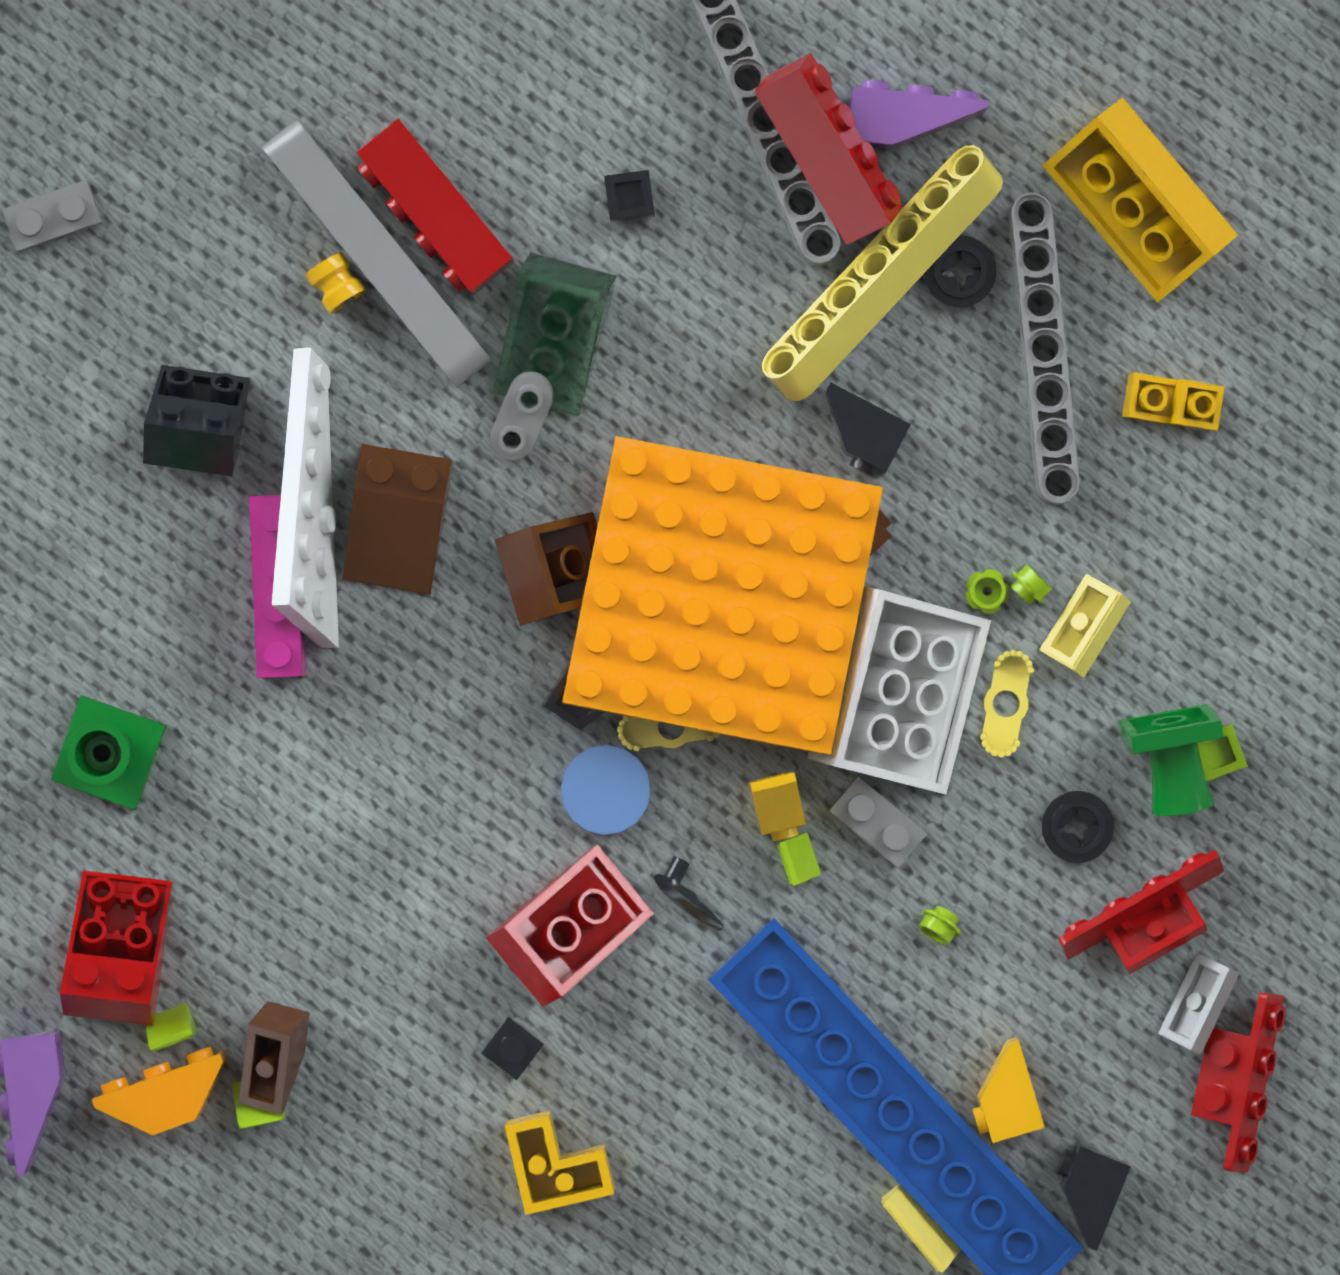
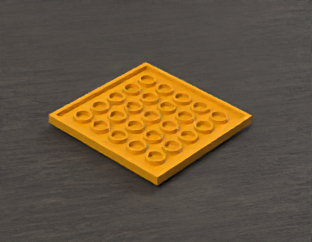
M616 436L562 703L831 756L883 487Z

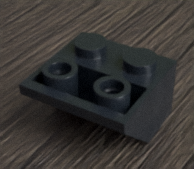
M161 365L144 421L143 464L232 477L240 450L250 378L227 373Z

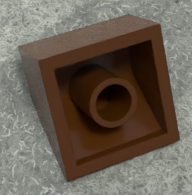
M593 512L531 526L495 539L520 626L581 609L597 532V523Z

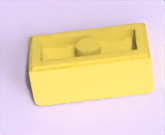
M1086 574L1039 650L1084 678L1131 601L1120 592Z
M900 1184L896 1185L882 1197L883 1207L935 1270L942 1273L948 1268L961 1249Z

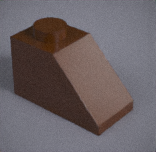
M267 1001L248 1023L239 1098L240 1104L280 1115L284 1112L305 1053L310 1012Z

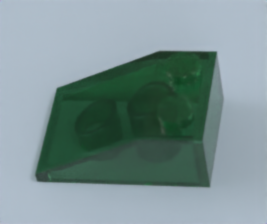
M530 252L519 271L493 393L506 396L511 382L518 375L525 372H536L545 376L552 385L553 401L550 409L580 416L607 321L617 276ZM527 391L521 395L524 402L535 404L538 401V396L534 392Z

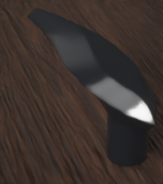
M674 856L665 874H656L654 876L655 883L662 893L682 910L702 923L721 931L724 925L716 915L699 901L693 891L680 884L689 867V863Z

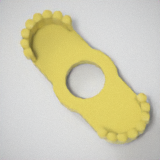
M1006 651L1003 655L997 657V661L994 662L991 688L987 691L984 698L986 715L980 739L982 740V746L985 747V751L991 753L992 756L1001 758L1010 756L1011 752H1016V747L1020 746L1018 736L1021 720L1025 717L1028 710V697L1026 695L1030 674L1034 672V669L1031 667L1032 661L1029 660L1027 655H1023L1021 651ZM1001 691H1011L1018 697L1019 708L1010 717L998 715L993 708L994 697Z
M623 716V720H620L619 727L617 728L618 733H620L618 738L622 740V745H627L629 750L633 749L634 751L656 746L677 748L683 746L686 742L713 741L714 738H718L720 735L684 727L680 737L673 740L666 739L659 733L658 722Z

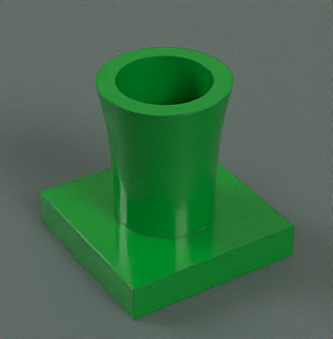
M80 695L51 781L137 810L167 725ZM101 744L107 745L111 751L110 758L105 762L99 761L96 755L97 747Z
M1207 704L1118 720L1121 738L1133 754L1149 752L1152 779V814L1158 816L1185 815L1205 810L1214 805V800L1205 777L1198 743L1221 739L1224 736L1221 720Z

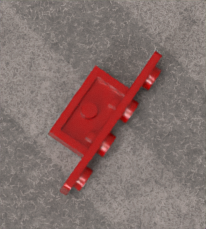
M1216 850L1207 854H1195L1183 863L1181 869L1168 876L1159 875L1152 878L1143 886L1142 891L1129 898L1121 897L1115 899L1104 908L1103 913L1089 921L1083 919L1071 924L1065 930L1064 935L1058 938L1065 956L1069 960L1101 941L1108 939L1130 975L1208 931L1204 920L1187 893L1224 872L1220 856Z
M1259 993L1251 1035L1214 1027L1205 1045L1191 1115L1232 1125L1223 1166L1224 1170L1248 1172L1249 1166L1254 1163L1257 1157L1258 1141L1255 1137L1258 1123L1266 1113L1268 1102L1267 1096L1264 1094L1267 1079L1271 1076L1276 1066L1277 1055L1274 1045L1277 1032L1282 1029L1286 1016L1285 1007L1283 1006L1284 996Z

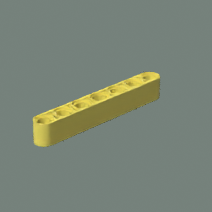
M972 145L957 150L899 211L893 222L881 230L768 351L763 359L762 370L787 399L800 401L811 395L998 195L1003 185L1002 176L979 147Z

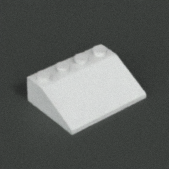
M864 586L832 754L829 756L809 752L807 759L946 795L991 620ZM945 745H946V749H945V753H944V757H943L941 769H940V772H939L938 780H937V783H935V782H936V779H937V775H938L940 763H941V760H942L944 748H945Z

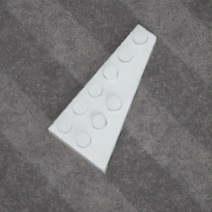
M312 348L294 349L272 606L319 647L339 648L334 541L337 519L335 509L333 508L328 397L331 376L328 365Z

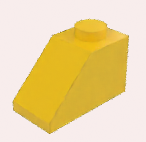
M790 771L749 781L761 835L771 833L772 841L799 835L797 827L806 825L795 773Z
M1016 1037L1008 1039L977 1094L980 1106L972 1109L979 1134L988 1133L992 1143L1045 1128L1019 1040Z

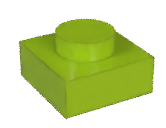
M1232 724L1222 727L1224 738L1198 743L1207 781L1248 767Z

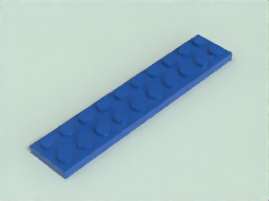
M774 917L708 978L710 983L985 1275H1056L1084 1248Z

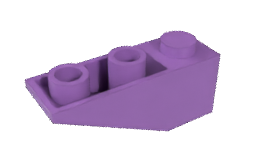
M865 80L862 81V87L853 86L850 110L855 119V127L863 141H867L876 149L892 150L985 113L988 108V100H978L979 93L973 91L953 90L951 96L933 95L934 88L909 85L907 86V92L889 90V83Z
M60 1031L7 1037L0 1041V1076H5L6 1093L1 1094L0 1097L1 1113L4 1121L10 1120L12 1138L6 1139V1155L9 1166L15 1165L17 1176L25 1175L30 1171L66 1076Z

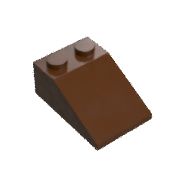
M362 444L352 500L342 575L343 580L431 595L454 465L452 459Z

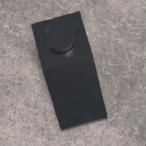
M830 383L825 395L844 454L852 458L849 466L870 477L874 476L876 470L885 474L911 424Z
M1076 1142L1073 1151L1065 1149L1056 1174L1062 1176L1060 1186L1085 1244L1088 1248L1097 1251L1131 1166L1125 1161Z

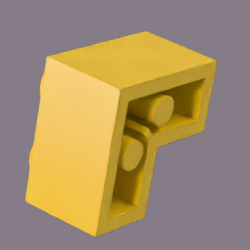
M551 1110L506 1121L505 1130L525 1215L614 1194L615 1186L605 1144L561 1154Z

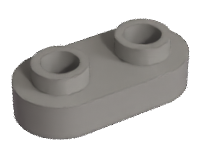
M525 372L518 375L511 382L490 433L491 446L502 458L518 460L531 452L553 401V388L545 376L536 372ZM527 391L534 392L538 396V401L532 405L526 404L522 400L521 395ZM508 432H516L520 436L521 441L516 445H511L505 441L504 435Z

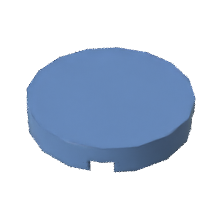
M603 745L591 747L573 759L565 770L561 793L563 805L575 823L589 832L607 835L623 832L638 822L647 809L651 788L648 773L637 757L624 748Z

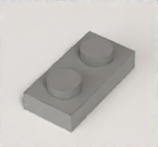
M87 179L2 209L18 253L103 223Z
M859 776L855 778L829 810L897 868L904 863L927 835L925 831Z
M1196 953L1158 1034L1201 1055L1239 976V972Z

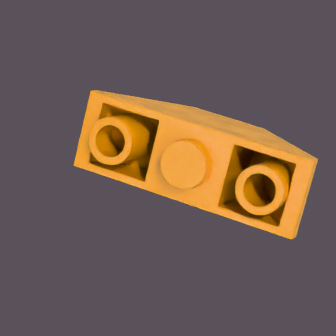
M211 1046L185 1055L188 1062L186 1066L182 1067L181 1065L171 1069L167 1061L143 1070L145 1079L139 1080L133 1085L129 1086L126 1076L100 1085L103 1094L97 1095L92 1099L94 1108L151 1135L192 1122L201 1115L227 1060L225 1051L214 1054Z

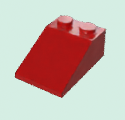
M595 845L518 908L485 938L540 1005L544 1007L564 996L645 923L654 912L602 849Z

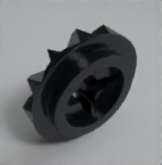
M960 235L924 273V277L930 293L944 305L965 308L981 302L989 294L996 279V264L992 253L982 242L969 236ZM957 252H960V259L963 260L965 267L979 268L980 272H973V275L966 276L963 291H960V286L957 284L955 277L941 275V272H946L947 269L954 267Z
M1069 791L1053 799L1042 818V836L1046 845L1057 857L1068 862L1083 863L1099 857L1108 848L1114 833V821L1108 806L1096 795L1085 791ZM1073 807H1075L1076 813L1079 814L1081 820L1097 822V825H1092L1089 829L1083 831V846L1079 845V840H1076L1073 833L1059 832L1058 830L1071 823Z

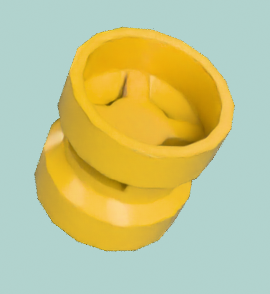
M343 252L325 259L305 275L313 288L319 289L321 293H324L322 303L329 314L342 309L341 304L351 297H354L356 300L367 291L360 279L351 275L349 271L350 263Z

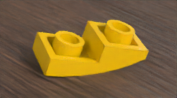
M1136 372L1128 373L1122 417L1218 431L1225 386L1186 379L1176 380Z

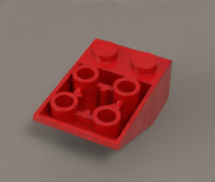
M83 870L59 993L63 1015L153 1026L159 995L172 881Z

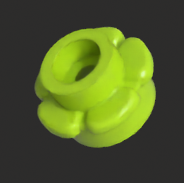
M1028 564L1018 573L1016 571L1012 572V575L1017 580L1011 587L1029 605L1035 600L1041 604L1045 603L1043 598L1052 588Z
M987 569L983 573L975 572L966 583L968 591L965 597L968 604L973 609H981L983 613L997 612L1000 610L1001 604L1005 603L1009 598V585L1004 583L1003 575L996 570ZM985 587L991 589V594L988 596L983 594Z
M936 906L934 910L925 909L922 916L924 918L918 925L919 930L923 934L943 946H949L954 937H960L961 931L956 926L959 919L952 912L941 906Z

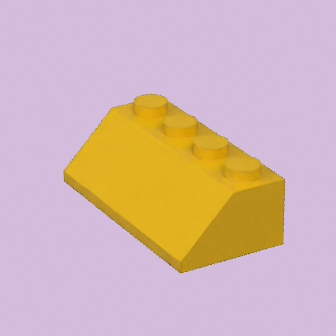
M1123 97L1093 119L1042 165L1157 303L1238 236L1236 231Z

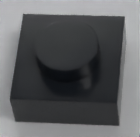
M649 170L604 176L610 222L655 216Z
M508 1016L481 1054L515 1080H518L544 1043Z

